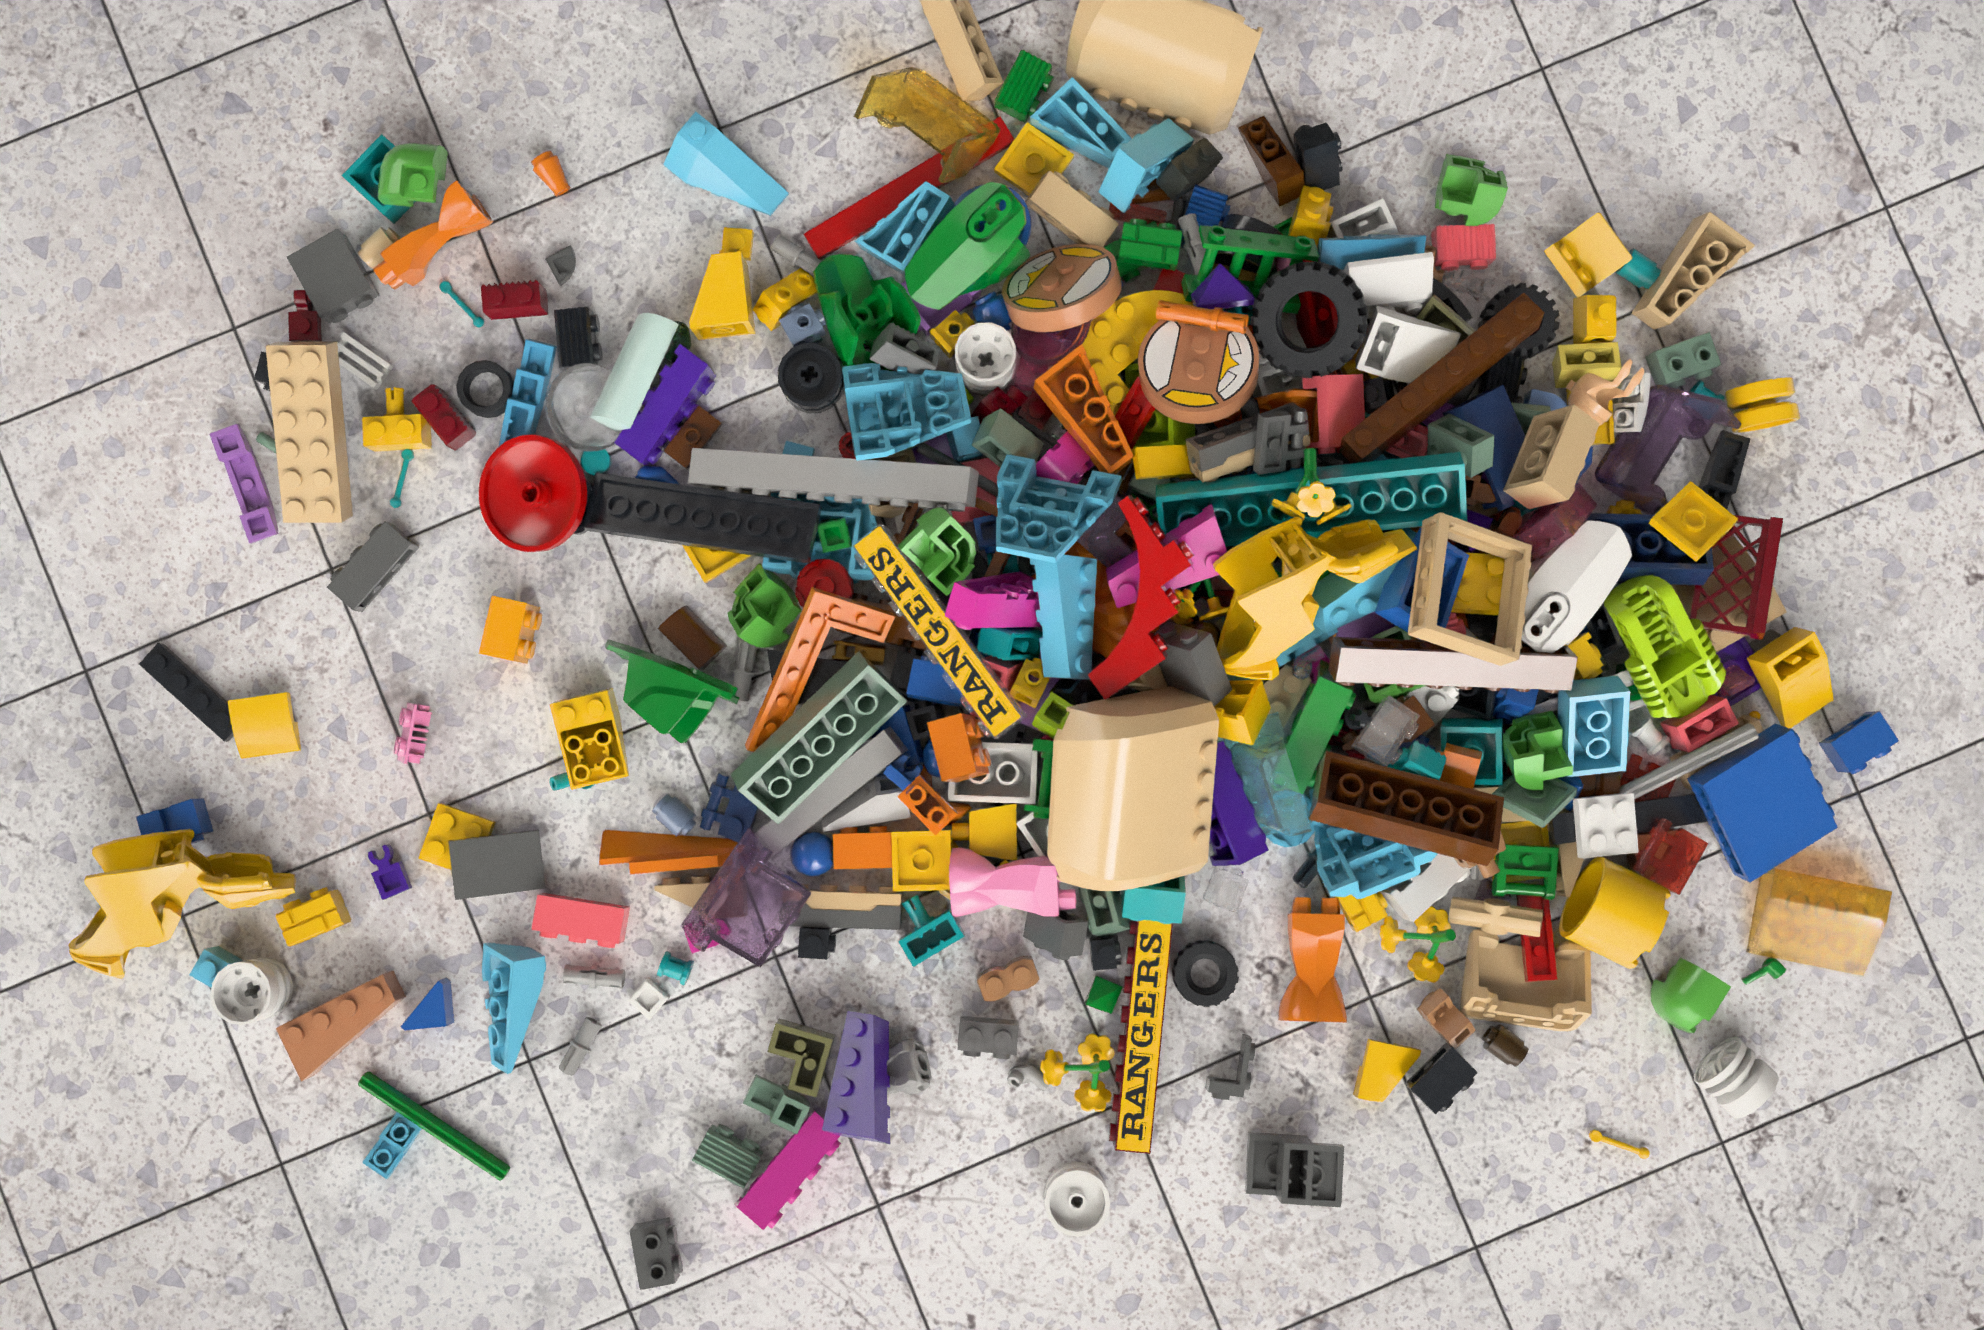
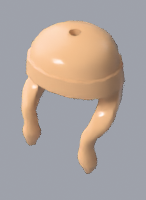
M1631 359L1623 365L1619 374L1612 382L1592 373H1586L1577 383L1571 380L1566 386L1571 391L1568 398V406L1576 405L1600 423L1599 425H1602L1613 414L1608 409L1609 401L1629 396L1641 382L1644 369L1641 367L1632 377L1625 390L1616 387L1629 375L1632 365Z

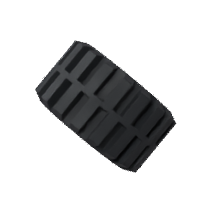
M1519 283L1516 287L1514 284L1509 285L1491 298L1485 305V309L1481 311L1479 317L1482 320L1478 323V329L1522 293H1525L1544 312L1539 329L1507 353V356L1524 358L1525 360L1527 358L1530 359L1544 350L1557 335L1554 332L1559 329L1560 322L1555 321V319L1560 315L1559 310H1553L1556 302L1554 299L1549 301L1546 298L1549 294L1547 291L1538 292L1537 285L1532 284L1528 288H1526V283Z

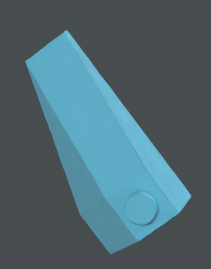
M483 943L482 979L483 981H488L490 998L485 999V1007L489 1009L493 1023L488 1027L491 1064L504 1073L509 1074L513 1071L543 986L546 961L544 955L530 947Z

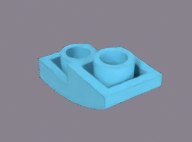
M396 1112L380 1134V1139L362 1163L385 1179H389L422 1128Z

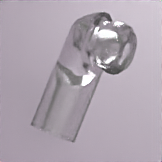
M1319 645L1294 658L1292 674L1295 678L1300 680L1308 678L1313 664L1325 657Z

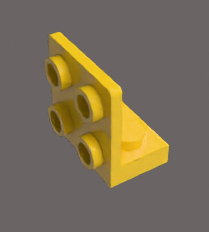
M1600 212L1544 250L1577 298L1633 258Z

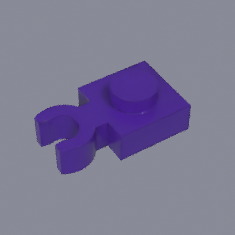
M389 844L382 846L385 852L383 859L378 858L375 850L368 852L370 862L377 865L379 869L371 873L382 900L413 888L402 861L393 864L394 851Z

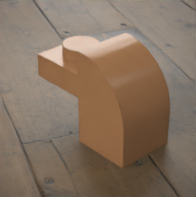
M1441 988L1429 993L1417 1008V1011L1427 1023L1454 1049H1457L1476 1031L1471 1021L1454 1006L1449 996Z

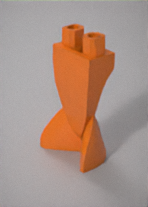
M456 180L447 188L444 194L439 221L412 231L380 253L384 261L374 267L373 271L383 284H389L394 290L405 282L415 286L425 278L432 258L448 240L481 230L491 225L493 220L475 194L470 196Z
M923 764L921 774L897 797L936 836L945 826L959 821L972 807L969 804L947 802L932 787V775L927 772Z
M1295 897L1292 904V913L1287 915L1290 953L1296 976L1290 982L1282 997L1278 1011V1020L1347 1023L1343 995L1334 976L1345 929V914H1340L1339 899L1321 898V914H1311V898Z

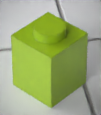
M1051 692L1035 715L1032 725L1054 739L1058 728L1063 729L1070 713L1066 711L1067 707L1073 705Z

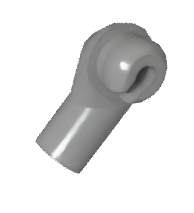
M1033 1064L1015 1066L1008 1072V1084L1015 1088L1019 1087L1020 1084L1032 1082L1042 1091H1045L1050 1085L1045 1084L1043 1080L1044 1073Z

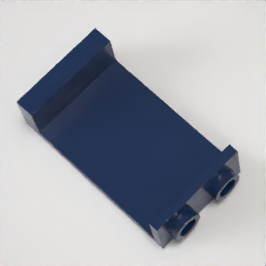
M1501 385L1483 391L1443 412V416L1450 413L1494 435L1493 466L1484 472L1496 501L1482 504L1484 510L1496 507L1498 511H1501L1515 504L1514 498L1503 490L1525 440V434L1505 387Z

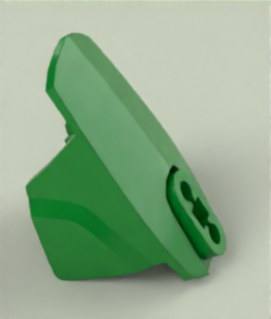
M988 182L966 196L936 226L905 268L906 285L909 295L913 300L924 306L941 310L960 295L981 290L991 284L1001 282L1030 257L1029 250L1018 239L1026 225L1025 207L1006 185ZM1002 200L1006 202V208L1003 211L999 208ZM981 221H987L985 223L984 230L980 232L979 228L981 226L979 225V223Z
M846 254L831 255L820 262L813 271L826 326L843 366L868 363L877 364L869 359L871 352L865 350L863 345L868 346L871 350L873 341L890 323L894 322L895 326L899 325L905 331L909 330L910 334L914 333L916 335L921 317L904 286L895 281L892 276L874 280L862 257ZM880 366V370L892 371L886 367Z
M610 639L606 641L605 648L607 650L613 651L622 659L628 660L623 701L659 733L663 735L669 733L679 743H686L712 710L718 697L737 704L740 699L735 696L738 690L737 687L692 667L689 669L672 660Z

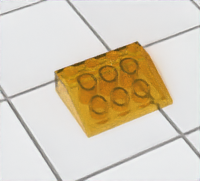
M1773 868L1759 878L1746 952L1864 976L1887 922L1892 891Z

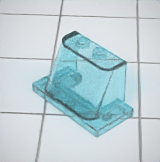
M1275 712L1267 715L1253 745L1223 739L1225 745L1231 751L1234 768L1243 780L1244 792L1254 807V816L1265 835L1281 832L1289 836H1296L1311 832V823L1313 822L1309 820L1310 811L1304 793L1301 794L1288 757L1286 748L1287 738L1279 713Z

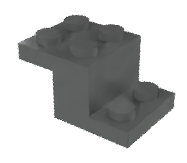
M1248 1132L1245 1192L1246 1194L1273 1195L1278 1198L1281 1204L1341 1207L1344 1146L1342 1144L1313 1143L1305 1135Z

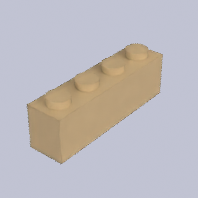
M920 0L923 12L929 21L934 38L940 47L945 64L951 73L956 90L962 101H981L1001 86L1004 82L969 0Z

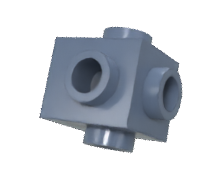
M810 303L805 306L798 304L788 311L789 315L779 319L793 347L803 343L819 344L823 340L822 336L826 335L822 327L826 325L825 319L819 308L814 311Z

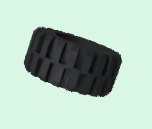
M1302 262L1287 266L1276 272L1264 283L1259 290L1258 297L1254 300L1251 326H1253V336L1260 349L1259 353L1263 358L1266 357L1271 363L1270 365L1276 370L1280 369L1286 372V375L1292 377H1322L1338 370L1357 352L1367 330L1368 310L1361 289L1358 288L1355 280L1350 275L1344 273L1342 269L1324 262ZM1304 291H1316L1327 296L1335 305L1338 314V324L1334 335L1328 342L1315 348H1303L1292 343L1284 334L1281 324L1282 311L1286 303L1293 296Z

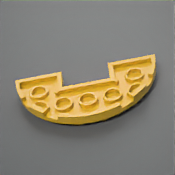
M1151 290L1125 296L1115 301L1105 312L1092 319L1081 334L1076 348L1083 344L1087 358L1094 368L1098 382L1111 405L1110 408L1114 415L1129 392V388L1118 374L1138 358L1144 337L1152 326L1159 321L1156 319L1158 302L1164 300L1166 302L1194 306L1192 302L1185 301L1184 294L1172 291Z

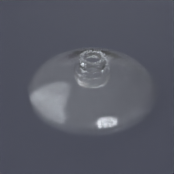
M592 363L571 366L555 377L547 391L545 410L549 425L562 442L574 449L588 452L604 450L615 444V440L622 431H614L590 418L611 373V370ZM580 404L586 406L587 411L585 414L579 411Z

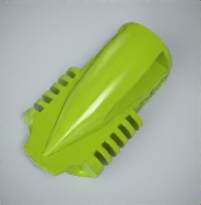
M1653 575L1639 576L1618 585L1608 594L1604 601V607L1610 614L1631 655L1625 661V667L1634 680L1633 682L1638 688V692L1647 705L1646 707L1652 717L1682 718L1696 711L1708 700L1710 695L1715 694L1720 689L1725 680L1726 670L1720 662V658L1716 654V650L1706 630L1703 628L1701 620L1689 619L1677 593L1667 581Z

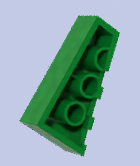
M1320 660L1317 667L1318 676L1316 684L1310 683L1303 701L1305 707L1303 710H1298L1291 726V731L1293 732L1291 735L1288 734L1270 776L1271 781L1301 794L1304 793L1307 786L1312 787L1314 785L1317 773L1315 769L1325 752H1330L1331 745L1328 742L1332 735H1338L1344 720L1340 717L1344 709H1351L1356 698V693H1353V685L1345 686L1335 682L1328 671L1329 663Z

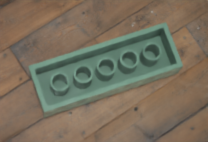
M858 651L730 775L738 791L779 825L895 714L907 700L899 689Z

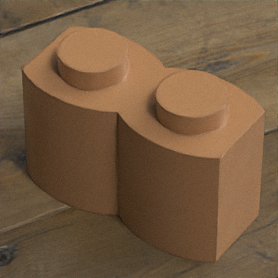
M1032 956L1014 958L1005 967L994 966L988 968L977 977V983L984 1001L1002 999L1012 990H1026L1040 980Z

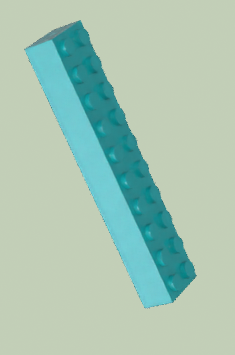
M1460 452L1317 467V476L1320 482L1325 487H1332L1334 489L1335 497L1333 500L1336 505L1345 506L1351 503L1352 507L1320 525L1317 524V521L1322 518L1325 512H1322L1319 517H1311L1307 512H1301L1305 515L1301 527L1312 537H1319L1332 527L1367 519H1374L1379 524L1381 530L1420 527L1423 520L1440 512L1467 522L1465 463ZM1304 469L1259 475L1223 477L1212 482L1195 480L1156 485V504L1159 526L1167 534L1177 528L1179 523L1189 517L1190 519L1203 512L1202 509L1212 504L1226 547L1237 546L1266 529L1294 518L1283 513L1271 503L1273 499L1287 501L1290 493L1295 492L1302 480Z

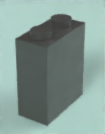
M335 229L287 256L290 265L319 317L328 323H337L346 319L349 312L356 308L362 309L371 305L374 301L373 299L380 296L348 237L339 229Z
M1170 621L1161 625L1154 633V635L1159 633L1168 646L1166 650L1167 658L1159 663L1167 686H1172L1211 701L1214 707L1232 691L1211 633Z

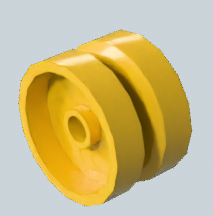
M1793 378L1761 380L1726 391L1727 407L1732 409L1748 408L1730 417L1732 433L1756 431L1799 420L1798 404L1790 401L1777 403L1778 401L1790 398L1795 393Z

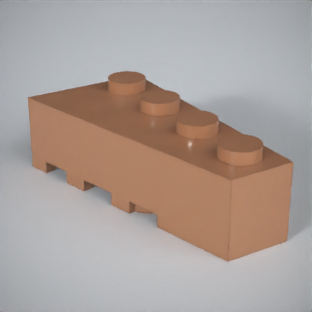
M394 971L382 974L276 1028L301 1082L317 1074L321 1068L338 1056L342 1050L359 1038L370 1026L406 997Z

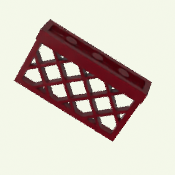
M1734 515L1738 518L1736 523L1741 525L1738 527L1734 525L1731 528V532L1720 538L1712 546V549L1718 546L1727 557L1711 573L1723 587L1709 596L1701 587L1702 585H1695L1690 619H1696L1697 610L1709 603L1718 616L1710 622L1701 621L1704 629L1749 635L1750 638L1762 640L1766 631L1783 518L1770 517V519ZM1748 525L1762 527L1760 537L1752 543H1749L1740 532V530ZM1735 534L1745 547L1731 555L1722 543ZM1759 543L1757 553L1753 547ZM1749 550L1756 559V565L1745 572L1735 559ZM1731 562L1740 573V576L1727 584L1717 571ZM1754 572V578L1752 581L1748 575ZM1745 579L1752 590L1750 595L1740 601L1731 587ZM1727 591L1736 604L1722 613L1713 599ZM1700 593H1701V595L1705 598V600H1703L1702 602L1699 603V598H1700ZM1750 600L1749 609H1747L1744 604ZM1740 607L1747 616L1746 627L1732 625L1726 616ZM1722 619V621H1723L1725 624H1720V623H1716V622H1718L1719 620Z

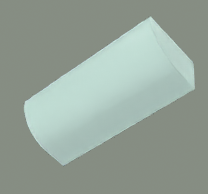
M642 313L637 316L590 418L614 431L631 428L677 330L678 323L653 313Z

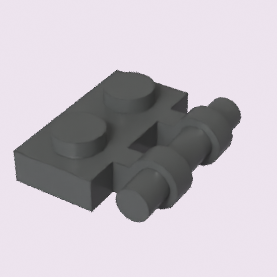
M1295 408L1294 418L1292 419L1291 414L1286 410L1258 413L1253 471L1258 475L1285 471L1286 460H1289V467L1300 468L1301 458L1304 457V450L1306 448L1303 445L1304 432H1307L1308 420H1306L1307 410L1305 408ZM1292 434L1291 444H1288L1289 435Z

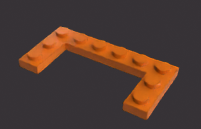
M812 587L745 743L746 749L754 752L793 715L830 627L884 643L894 621V614L890 611Z

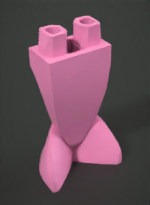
M952 848L949 884L953 917L981 912L999 904L1036 913L1041 916H1059L1060 910L1076 908V890H1060L1059 882L1061 881L1057 880V870L1055 865L1050 863L1048 856L1020 859L995 867L987 859L972 850Z

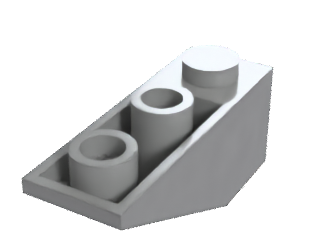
M886 775L874 777L822 818L823 832L911 818L910 809L897 797L903 790Z

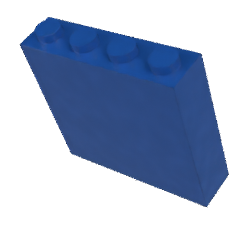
M1773 724L1759 733L1758 739L1720 757L1687 778L1733 874L1749 883L1838 828L1833 818L1835 813L1823 797V787L1810 769L1812 767L1811 761L1801 750L1798 734L1793 729L1778 724Z

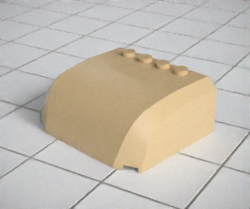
M1080 0L1071 29L1065 73L1069 79L1073 77L1087 92L1092 93L1093 97L1100 101L1107 102L1111 100L1120 103V106L1126 110L1136 111L1137 109L1146 112L1147 116L1154 120L1162 121L1169 118L1183 130H1190L1191 128L1211 135L1226 130L1229 125L1263 28L1257 27V30L1243 24L1245 17L1202 0Z
M1168 686L1067 707L1066 711L1070 713L1063 729L1058 728L1055 734L1052 758L1047 855L1050 863L1055 865L1058 873L1056 876L1057 880L1086 889L1121 891L1153 885L1199 872L1208 862L1219 729V718L1213 703Z

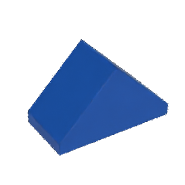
M447 977L437 981L400 1027L406 1031L445 1027L454 1023L451 981Z

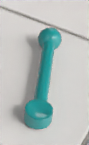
M441 282L440 290L445 294H449L470 316L475 327H482L484 319L477 316L452 290V285L449 282Z
M405 449L401 453L404 460L395 495L390 500V505L393 508L401 506L400 496L409 461L414 459V452L409 449Z

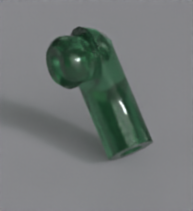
M674 321L679 324L672 338L674 345L664 356L672 364L678 358L674 351L679 344L688 350L691 347L690 330L685 323L680 321Z

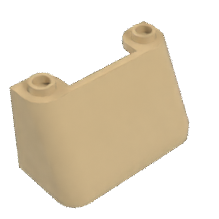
M1481 928L1472 930L1468 938L1460 1012L1471 1019L1554 1031H1573L1592 1014L1590 950L1575 942L1565 941L1555 949L1558 980L1525 982L1521 946L1499 943L1497 935L1483 932Z

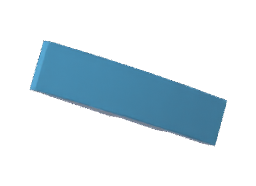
M1368 234V236H1344V238H1319L1318 262L1334 265L1344 270L1348 262L1420 254L1425 252L1426 235Z
M530 338L526 339L521 367L516 370L512 396L507 399L499 446L517 436L535 435L552 373L557 349L556 345Z

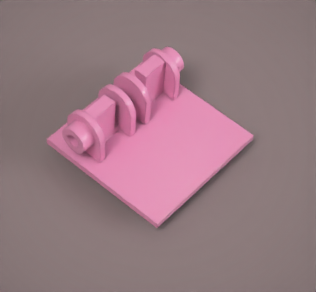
M407 702V707L401 708L399 725L403 726L401 737H396L394 754H397V760L404 764H407V761L420 764V759L424 758L426 744L411 742V739L427 741V738L412 736L413 730L429 732V729L414 727V724L429 727L432 712H429L430 706L418 704L417 707L416 704Z

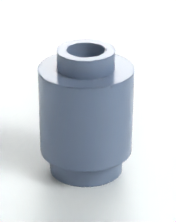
M666 794L652 810L657 815L656 819L676 837L681 833L686 836L696 825V822L693 820L696 814L677 797L672 798L669 794Z

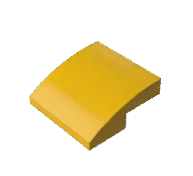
M289 692L228 700L232 730L241 759L301 751L298 722H294L291 695Z

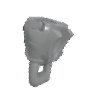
M904 1039L889 1050L887 1075L890 1076V1088H887V1095L897 1092H904L908 1095L920 1094L929 1087L932 1079L927 1051H925L922 1042H917L914 1039Z

